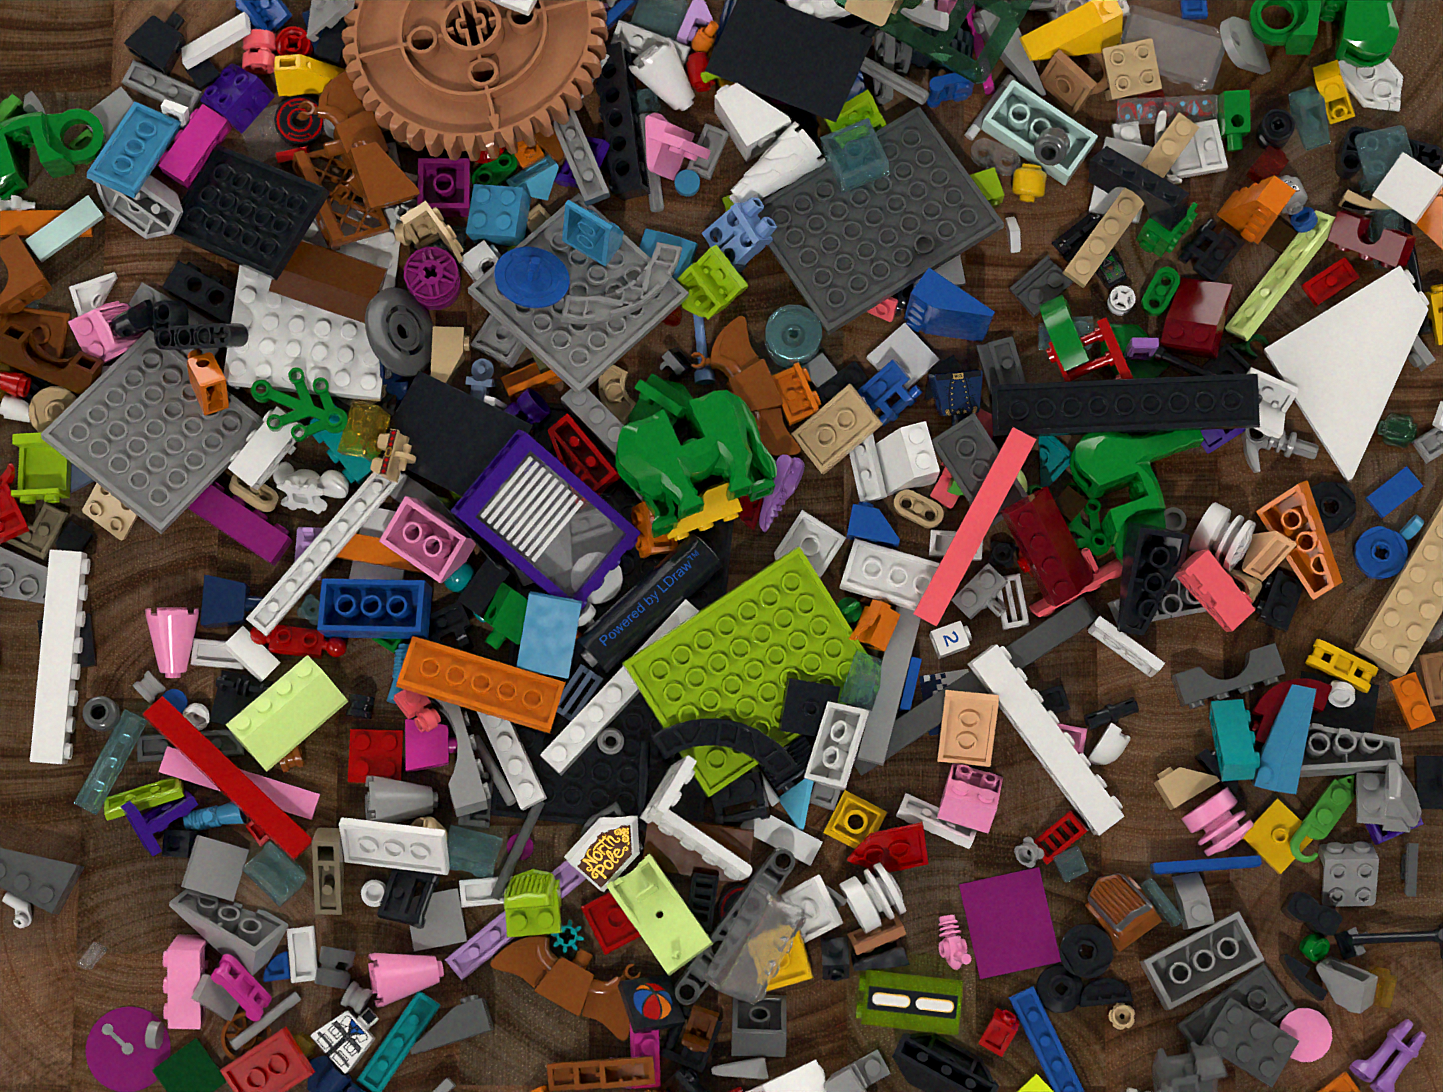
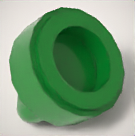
M846 597L837 604L848 624H853L859 620L862 614V607L859 601Z
M1312 933L1303 938L1300 942L1299 950L1308 959L1317 962L1327 955L1330 943L1324 936Z

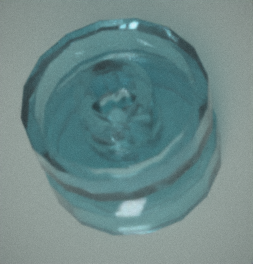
M786 305L777 309L769 317L765 328V348L769 357L778 365L792 368L794 363L799 362L802 367L817 356L821 347L822 326L816 315L809 308L801 305ZM792 334L793 337L797 335L798 337H797V338H791L789 335Z

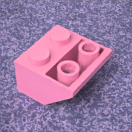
M952 763L937 818L989 833L997 811L1003 777L991 772L971 768L964 764Z

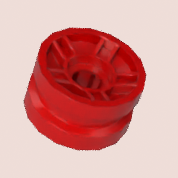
M296 26L283 29L275 40L279 56L301 54L311 58L313 55V45L311 40L306 38L307 32ZM293 43H297L298 49L295 50V48H290Z

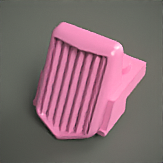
M654 112L646 116V162L650 172L670 180H675L684 157L697 161L698 157L708 160L711 150L693 143L694 133L669 123L663 115Z
M115 301L104 304L68 321L82 352L104 360V363L120 358L144 335V332L122 338L113 329V318L131 307L126 303Z

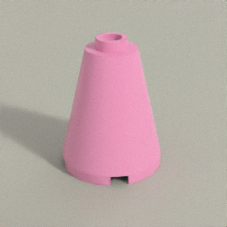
M187 607L157 608V613H151V608L145 609V615L159 672L165 673V678H180L181 673L187 671L199 617V608H194V613H189Z
M371 953L368 955V958L373 961V963H368L373 994L377 993L380 999L374 1000L376 1007H383L439 983V977L444 976L442 961H437L435 956Z

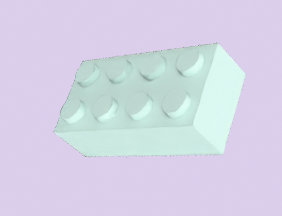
M1015 80L1011 81L984 118L981 128L1032 164L1042 166V171L1065 186L1091 151L1098 137ZM1050 127L1063 130L1070 140V148L1065 159L1054 166L1041 163L1034 154V144L1039 134Z

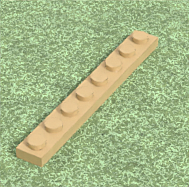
M1178 113L1141 166L1164 178L1200 127L1181 113ZM1127 188L1121 191L1063 271L1065 276L1082 288L1086 286L1143 207L1144 202L1137 194Z

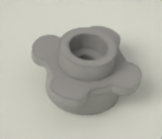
M1025 837L1023 843L1017 845L1014 849L1017 860L1029 868L1034 867L1035 862L1044 857L1043 849L1039 848L1031 837Z

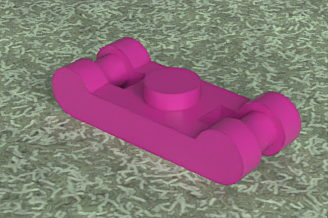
M229 954L223 955L219 962L220 967L216 968L211 975L212 981L222 985L244 1008L247 1018L255 1022L259 1021L264 1013L263 1008L268 1007L271 1002L270 994L234 956Z

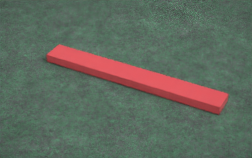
M1014 427L1011 429L913 613L915 616L937 627L1036 441L1035 438Z

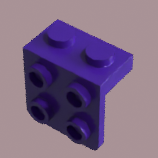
M231 64L204 91L200 101L205 106L221 114L236 131L242 134L272 101L275 95L257 76L235 64Z

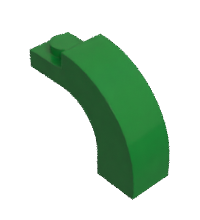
M1061 295L1040 304L1039 308L1064 371L1089 361V355L1075 326L1067 299L1065 300L1064 296Z

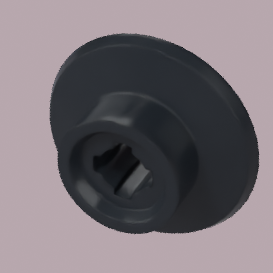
M1053 965L1046 968L1040 974L1036 983V993L1042 1005L1054 1013H1066L1075 1009L1080 1003V996L1084 990L1081 977L1070 973L1064 965ZM1059 982H1062L1067 988L1062 995L1055 991V987H1057Z

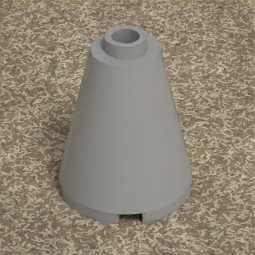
M373 775L366 777L365 787H369V792L365 794L367 821L394 824L432 814L433 808L438 807L437 792L432 791V787Z

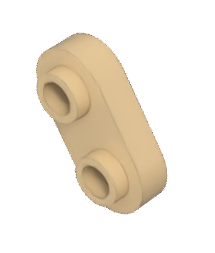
M233 474L229 483L230 491L261 512H270L275 509L279 499L278 494L266 484H263L256 490L236 474Z
M902 490L894 498L893 506L900 516L925 528H935L943 519V509L938 503L912 490ZM908 500L911 503V507L904 508L901 502ZM932 512L935 516L934 519L928 520L925 517V513Z

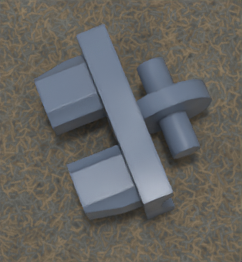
M478 359L472 364L471 372L473 376H466V384L471 385V396L484 401L485 396L490 397L491 387H497V379L491 378L494 374L492 362L487 359Z

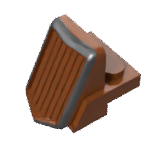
M1118 873L1098 878L1088 895L1089 902L1085 905L1098 926L1109 934L1114 948L1118 952H1121L1162 921L1141 887L1129 874L1123 875Z

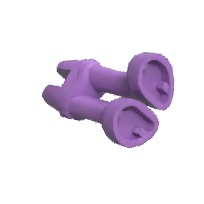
M1405 1019L1395 1028L1389 1029L1383 1044L1368 1060L1357 1059L1349 1066L1350 1070L1361 1080L1372 1082L1370 1087L1374 1092H1395L1394 1084L1409 1061L1419 1055V1050L1426 1039L1424 1032L1419 1031L1406 1045L1401 1042L1413 1026L1409 1019ZM1397 1049L1399 1054L1389 1067L1374 1080L1381 1067Z

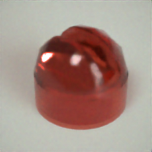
M678 306L662 322L671 327L680 325L682 319L681 308Z

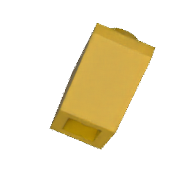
M1338 59L1313 67L1315 82L1330 125L1355 117Z

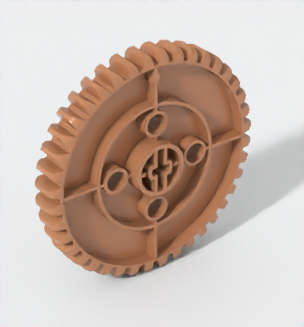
M355 0L354 9L344 17L348 27L342 31V40L346 46L343 48L342 54L347 65V76L349 80L355 81L353 83V90L357 98L363 103L366 111H373L379 127L384 131L390 130L393 138L398 142L408 139L413 150L419 151L426 145L430 156L438 157L446 149L449 159L455 161L460 158L462 151H467L470 161H477L480 158L481 151L487 150L490 159H496L499 156V148L506 147L507 151L512 155L518 153V142L524 141L529 147L536 145L535 134L541 132L546 137L553 135L554 131L551 123L554 120L562 125L568 123L570 119L567 108L574 111L580 110L583 106L580 94L589 95L593 91L592 79L599 77L601 74L600 61L606 57L607 51L604 42L608 39L607 14L603 0H537L529 16L493 3L490 0ZM524 21H530V22L527 23V24L519 25L520 23H522V22H524ZM472 26H476L480 44L473 46L474 43L470 30ZM489 27H491V29H492V32H493L492 35H491V33H490ZM458 36L460 37L462 45L458 42ZM430 46L425 50H421L423 47ZM484 78H491L486 82H480Z

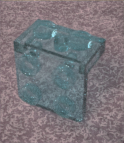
M1398 125L1361 133L1355 137V144L1364 174L1358 182L1360 191L1374 193L1403 152L1413 158L1404 126Z

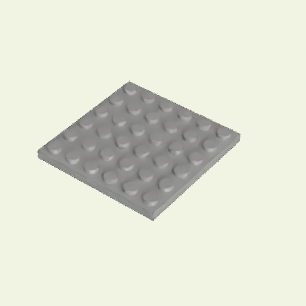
M579 193L570 200L586 210H593L601 219L608 223L610 222L592 205L586 206ZM565 205L515 247H536L557 256L568 270L570 283L566 295L604 296L611 294L639 277L651 260L647 254L624 234L622 245L606 267L562 241ZM496 264L468 288V293L578 395L683 303L689 295V292L671 277L668 284L653 300L629 315L602 323L573 324L561 322L566 295L556 304L545 308L523 307L508 300L496 286L494 280Z
M149 329L41 433V439L162 534L231 464L230 459L233 454L245 447L248 443L246 439L249 434L255 429L258 430L264 422L259 415L228 391L229 408L204 416L189 380L188 359L176 350H160L155 344L154 333Z

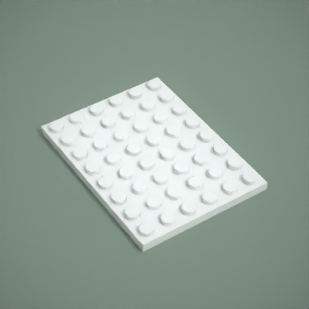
M334 200L331 205L333 211L343 215L347 206L344 204L339 205V202ZM355 202L365 207L364 202ZM397 206L381 209L390 228L389 232L342 245L340 250L337 251L387 268L383 289L395 288L401 246V243L395 239V225L401 222L394 214ZM350 208L347 217L361 222L364 213ZM369 215L364 222L365 225L371 228L380 226L378 219ZM314 219L302 240L328 248ZM344 222L341 230L344 236L354 234L357 228ZM241 265L239 266L231 323H240L246 326L249 336L244 346L227 348L224 367L226 385L251 388L255 381L266 380L274 390L297 393L294 384L289 380L288 373L292 368L298 367L304 372V382L309 394L318 395L313 390V381L316 378L322 377L328 381L330 396L381 401L383 385L382 378L380 377L379 359L369 344L365 323L270 292L271 278ZM390 309V311L388 312L387 317H388L389 314L392 313V310H391V309ZM294 373L292 375V379L299 380L301 378L300 373ZM324 383L316 385L318 390H323L326 387ZM259 386L258 389H266V387Z

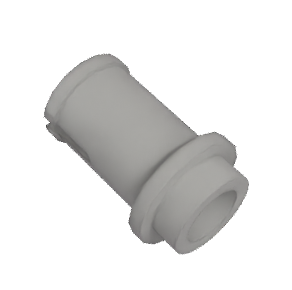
M409 200L397 206L394 211L395 217L401 221L399 217L406 214L408 210L417 207V200Z

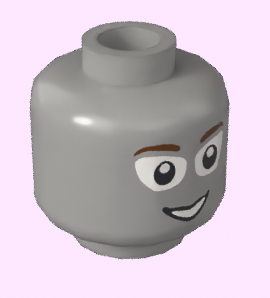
M1290 175L1279 177L1280 180L1296 190L1281 213H1289L1290 215L1299 213L1308 199L1301 181Z

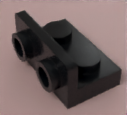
M1280 569L1276 570L1273 575L1269 574L1264 584V588L1267 589L1264 599H1259L1255 608V612L1258 613L1256 621L1287 632L1304 587L1302 582L1284 575Z

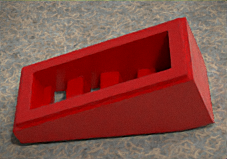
M1070 810L1034 840V843L1043 849L1044 857L1042 860L1048 865L1089 831V828L1074 810ZM1069 819L1079 832L1075 834L1066 821ZM1060 826L1070 837L1068 841L1057 830ZM1050 834H1053L1062 844L1060 848L1049 837ZM1044 840L1054 853L1050 855L1041 845V842Z

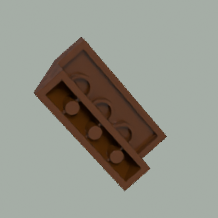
M301 240L278 280H271L269 291L365 323V313L369 301L383 289L388 269Z

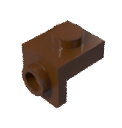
M693 1005L681 1044L692 1051L707 1052L719 1013Z

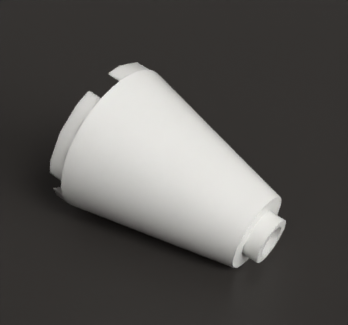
M668 37L661 40L664 45L659 48L654 44L641 53L633 61L636 66L629 65L628 68L672 109L684 111L694 103L692 99L695 94L675 46Z

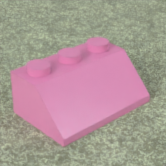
M407 496L404 497L379 542L439 583H443L467 561L476 546V543L462 527L419 498Z

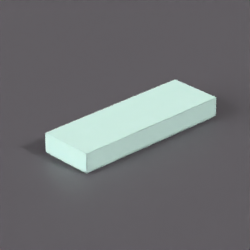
M87 195L25 241L38 259L43 262L105 217Z

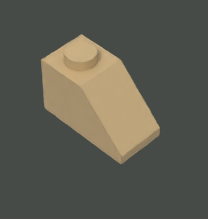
M1170 766L1157 774L1159 780L1154 782V785L1169 809L1172 810L1219 782V779L1214 775L1182 767L1173 771Z

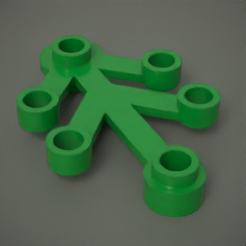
M298 367L292 368L288 373L290 382L294 384L300 400L272 389L271 384L266 380H257L251 386L252 396L257 402L264 403L272 400L294 409V411L281 416L277 414L270 415L267 418L269 430L278 432L282 427L310 416L319 420L307 426L301 424L293 426L291 435L297 442H302L308 436L324 430L333 434L340 433L348 424V417L345 411L334 406L328 391L329 384L325 378L319 377L313 381V390L316 394L320 395L324 410L314 406L304 382V372ZM294 373H300L301 378L299 380L292 379V375ZM324 383L326 387L323 390H318L316 385ZM259 386H265L266 391L264 393H258L257 388ZM332 416L339 417V421L335 424L329 420ZM277 419L280 421V424L277 427H272L270 422ZM298 429L304 431V435L301 437H296L294 433Z
M1068 483L1065 486L1066 488L1069 485L1078 494L1080 493V488L1076 483ZM1036 484L1030 485L1026 493L1030 495L1032 491H1037L1042 487ZM1089 499L1083 510L1088 515L1090 529L1082 524L1080 513L1071 523L1063 517L1071 533L1075 532L1082 537V539H1074L1079 550L1087 547L1092 555L1101 556L1107 553L1111 546H1107L1105 535L1100 527L1098 512L1101 509V504L1097 499ZM1088 505H1094L1096 510H1091ZM1095 539H1099L1102 545L1096 544Z

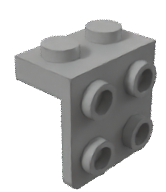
M1358 841L1354 844H1341L1339 842L1319 844L1318 855L1324 866L1322 904L1328 907L1374 905L1376 902L1379 857L1373 844Z

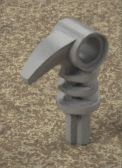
M1245 428V431L1241 433L1244 455L1254 473L1260 472L1258 451L1261 448L1270 450L1273 447L1276 453L1283 450L1284 456L1288 458L1293 453L1309 459H1315L1319 449L1317 444L1297 439V433L1291 432L1287 436L1283 430V435L1279 439L1273 436H1266L1261 431H1259L1261 438L1254 439L1249 434V429L1251 428Z

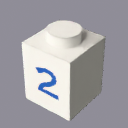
M961 620L933 630L929 634L938 659L968 649L970 646L969 641L972 640L968 626H963Z

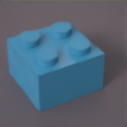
M474 184L466 234L474 243H481L484 240L487 244L517 246L525 239L531 197L522 187Z

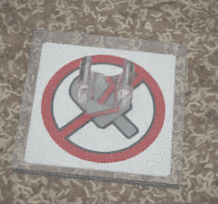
M281 103L265 108L242 133L250 158L264 162L276 158V152L299 148L287 144L276 131L274 117Z

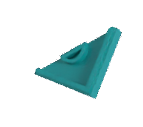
M1038 436L1040 486L1043 488L1044 486L1049 487L1070 465L1072 452L1054 436Z

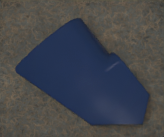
M324 1055L308 1059L315 1073L308 1077L307 1089L309 1092H365L352 1082L351 1076L348 1073L345 1074L328 1056Z

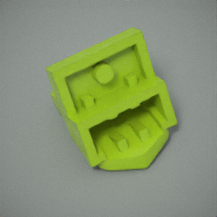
M868 89L844 104L836 122L825 119L841 152H844L886 126V122Z
M717 245L709 248L696 263L690 265L677 278L680 285L689 292L688 297L681 303L682 308L699 317H706L707 320L725 309L737 296L748 288L747 282L736 271L731 261Z
M531 869L511 878L504 893L508 938L562 933L560 879L555 880V876L552 873L537 869Z

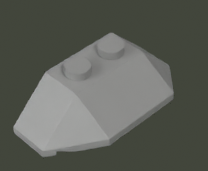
M149 175L135 198L93 181L96 183L99 196L106 211L145 239L174 233L183 214L178 195L152 175Z

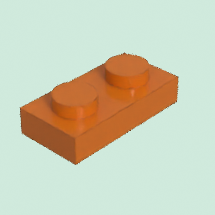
M1416 672L1389 682L1409 731L1436 721Z

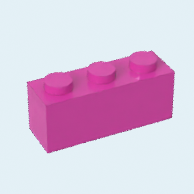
M204 104L199 109H195L190 115L189 124L184 130L182 129L177 133L174 145L170 150H166L160 158L159 167L162 172L189 189L216 144L220 145L232 129L229 121Z

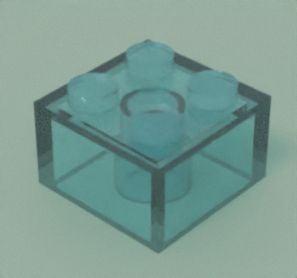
M869 118L820 137L822 152L842 194L890 174L889 161Z

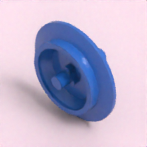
M519 247L506 252L499 258L494 270V280L499 291L508 300L523 307L545 308L554 305L566 295L569 288L570 277L564 263L554 254L536 247Z

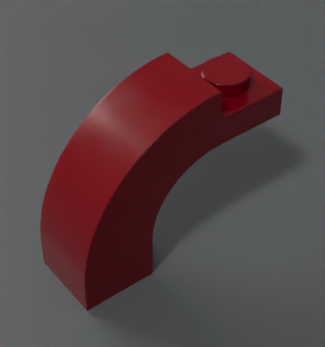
M1300 678L1287 680L1267 691L1259 698L1250 712V715L1259 718V721L1254 720L1250 729L1255 734V745L1262 746L1265 744L1274 718L1279 712L1292 684L1316 689L1312 712L1317 714L1324 710L1332 686L1317 680Z

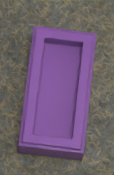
M1132 338L1125 349V359L1150 360L1159 347V338Z

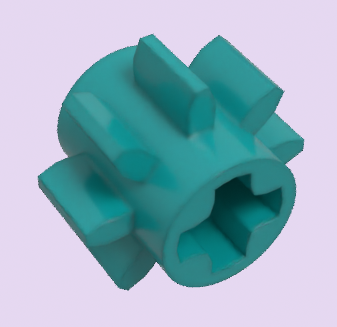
M569 920L567 926L563 927L561 924L562 933H566L567 929H571V934L575 935L574 940H569L568 944H564L565 940L560 938L561 933L551 934L557 937L558 940L553 946L563 945V953H567L568 947H573L577 951V941H584V938L578 936L577 933L582 927L572 928V920Z

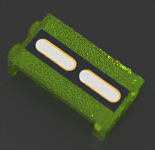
M865 970V975H860L858 991L863 992L862 1002H857L856 1018L860 1019V1024L958 1035L963 981Z

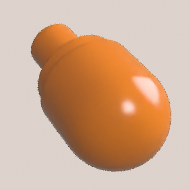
M710 21L707 27H701L696 32L691 41V46L695 52L706 53L710 50L716 39L715 32L719 28L716 22Z

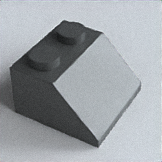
M733 994L731 1056L786 1057V995Z

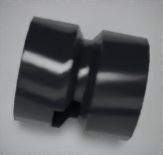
M1273 109L1266 113L1256 129L1255 138L1258 145L1262 149L1271 152L1282 149L1295 130V121L1292 115L1283 109Z

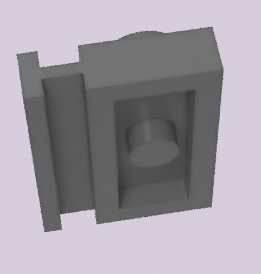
M1047 255L1010 287L1009 292L1017 298L1018 302L1034 318L1040 313V304L1060 296L1073 282L1063 274V271Z
M1013 336L976 346L990 397L992 396V385L1026 383Z

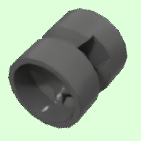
M321 946L319 962L322 966L317 968L314 984L348 989L351 980V974L348 972V969L354 965L356 952Z

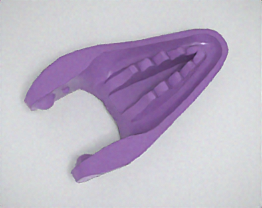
M781 455L776 460L777 475L772 479L775 483L774 492L772 495L764 497L760 511L759 524L762 531L766 532L769 529L774 517H778V511H782L781 506L785 505V501L795 492L805 467L804 462L800 458Z

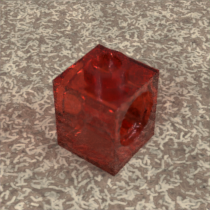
M1269 145L1251 166L1246 176L1259 184L1261 180L1275 175L1278 177L1290 160L1286 158L1282 150Z

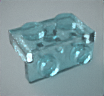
M271 841L266 843L263 850L243 867V871L279 907L298 892L307 879L304 870L298 864H293L286 857V853Z

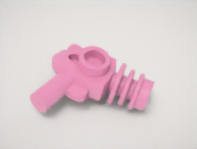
M955 915L939 917L940 923L938 925L943 926L939 931H944V933L939 934V937L945 938L939 943V953L942 958H946L951 968L958 970L962 963L969 964L971 962V956L967 954L965 939H961V936H956L961 931L955 930L959 928L958 925H954L958 922L955 919Z

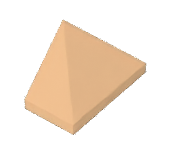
M1277 531L1253 534L1242 570L1263 582L1297 544Z

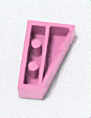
M178 934L167 951H164L163 966L167 967V977L164 978L163 992L168 993V1003L164 1004L163 1016L164 1019H168V1029H201L205 1022L206 1007L191 999L202 975L205 974V969H208L209 961L205 960V946L209 942L201 935Z

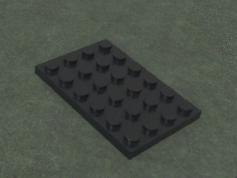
M216 144L180 202L183 214L174 233L169 235L277 281L330 192L325 187Z

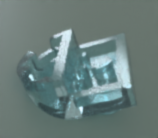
M638 0L630 24L677 41V34L690 6L687 0Z

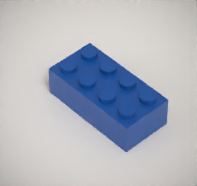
M322 579L317 630L325 637L412 639V636L428 639L432 587L425 580Z

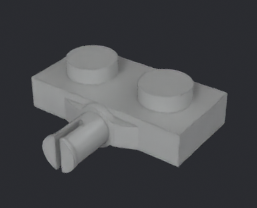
M988 563L951 601L969 619H972L980 610L987 607L997 617H1000L1002 614L995 607L1002 613L1006 609L995 599L999 591L1008 582Z

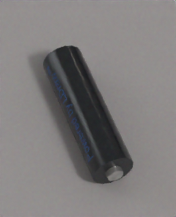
M691 533L576 639L584 649L581 656L591 667L597 664L608 673L667 619L685 599L687 600L723 567L714 552L699 537Z

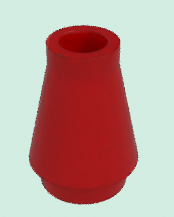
M0 371L1 390L16 398L20 396L25 398L28 395L31 387L30 377H27L25 373Z

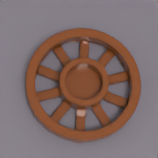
M246 1012L234 1015L232 1020H228L222 1029L221 1044L224 1052L232 1060H236L242 1055L244 1049H247L248 1052L251 1050V1047L258 1045L257 1041H265L272 1036L270 1025L262 1030L266 1029L267 1038L258 1037V1034L240 1047L235 1056L230 1051L233 1047L231 1045L227 1046L226 1037L235 1038L248 1027ZM236 1019H242V1028L234 1023ZM230 1025L237 1031L236 1034L227 1033Z

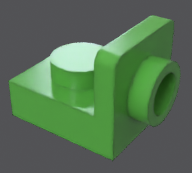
M11 94L8 99H4L1 102L0 122L20 116L25 111L22 101L15 95Z

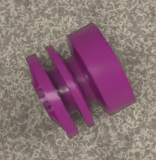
M424 247L415 251L408 258L404 267V280L409 292L426 309L441 310L451 306L458 299L462 290V279L454 258L446 250L438 247ZM434 272H436V277L431 276L428 279V273L433 274Z

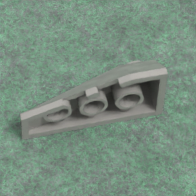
M187 888L170 901L169 906L221 955L229 954L234 956L251 975H254L269 962L288 929L286 922L266 911L258 909L257 913L242 909V904L234 902L233 906L218 902L219 900L215 896Z

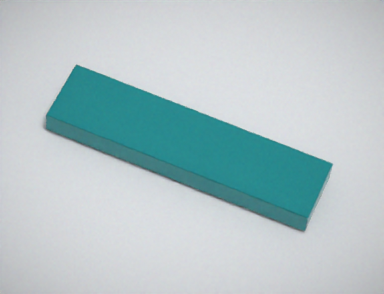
M418 991L356 1081L372 1092H382L442 1005L422 991Z

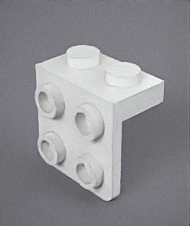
M1251 367L1247 374L1258 373V391L1263 397L1259 404L1260 428L1255 429L1261 431L1266 436H1273L1279 439L1283 435L1286 411L1297 396L1298 388Z

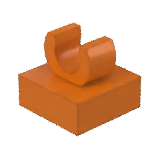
M524 141L518 142V153L514 154L522 169L545 157L538 144L529 147Z

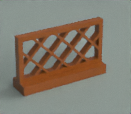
M324 149L306 154L302 150L295 152L293 156L292 167L296 176L322 186L324 178L338 185H346L344 179L348 171L352 173L351 167H346L343 162L335 159V157L327 158ZM322 159L328 162L325 170L322 171L314 167L311 160ZM331 164L345 170L341 179L327 173ZM336 194L330 201L328 198L326 199L315 220L328 249L338 251L342 245L389 232L390 228L382 210L379 209L367 213L366 207L354 202L357 195L353 194L351 200H346L344 205L347 208L342 215L333 211L331 207L334 200L339 202L342 198ZM350 208L364 213L361 222L347 217ZM369 215L378 219L380 226L371 228L365 225L364 222ZM345 222L356 227L357 230L354 234L344 236L341 227Z

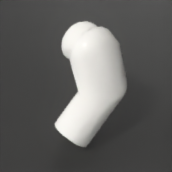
M7 892L2 902L15 909L14 925L18 928L29 926L33 918L30 902Z

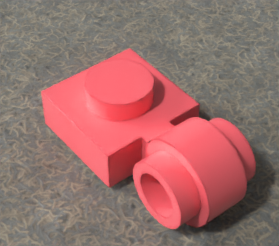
M405 689L394 695L393 700L408 720L417 716L414 722L420 732H429L438 727L441 718L434 708L428 709L431 707V701L427 696Z

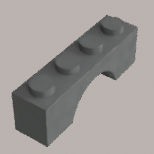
M1273 643L1246 653L1243 669L1235 678L1228 680L1216 679L1208 675L1201 667H1196L1177 673L1171 679L1180 706L1188 705L1189 709H1194L1205 705L1204 700L1214 698V701H1220L1229 698V692L1239 690V693L1242 694L1254 690V684L1263 682L1265 686L1277 683L1280 681L1279 677L1286 672L1276 644Z

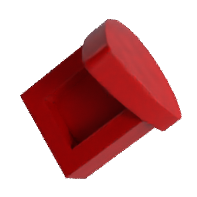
M303 146L276 152L277 162L293 160L294 153L302 150L305 151V154L310 153L309 147Z

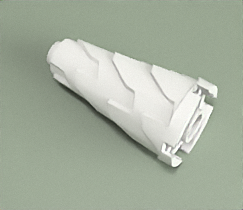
M795 121L791 123L778 140L763 153L760 159L731 189L732 195L729 198L734 204L744 203L750 198L764 200L780 188L792 184L803 175L826 163L824 157L817 159L822 153L803 129L795 131L799 127L798 123Z

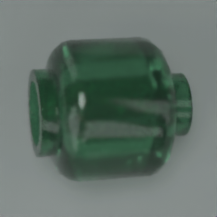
M1390 412L1386 420H1380L1378 435H1382V442L1385 445L1407 448L1410 443L1414 444L1418 423H1414V418L1410 415Z

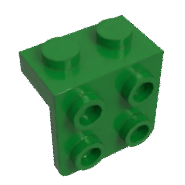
M1193 202L1187 210V216L1175 226L1172 232L1149 218L1136 239L1139 242V246L1148 253L1153 252L1160 258L1165 252L1170 254L1178 244L1183 233L1185 234L1197 217L1198 213L1195 210L1198 204Z

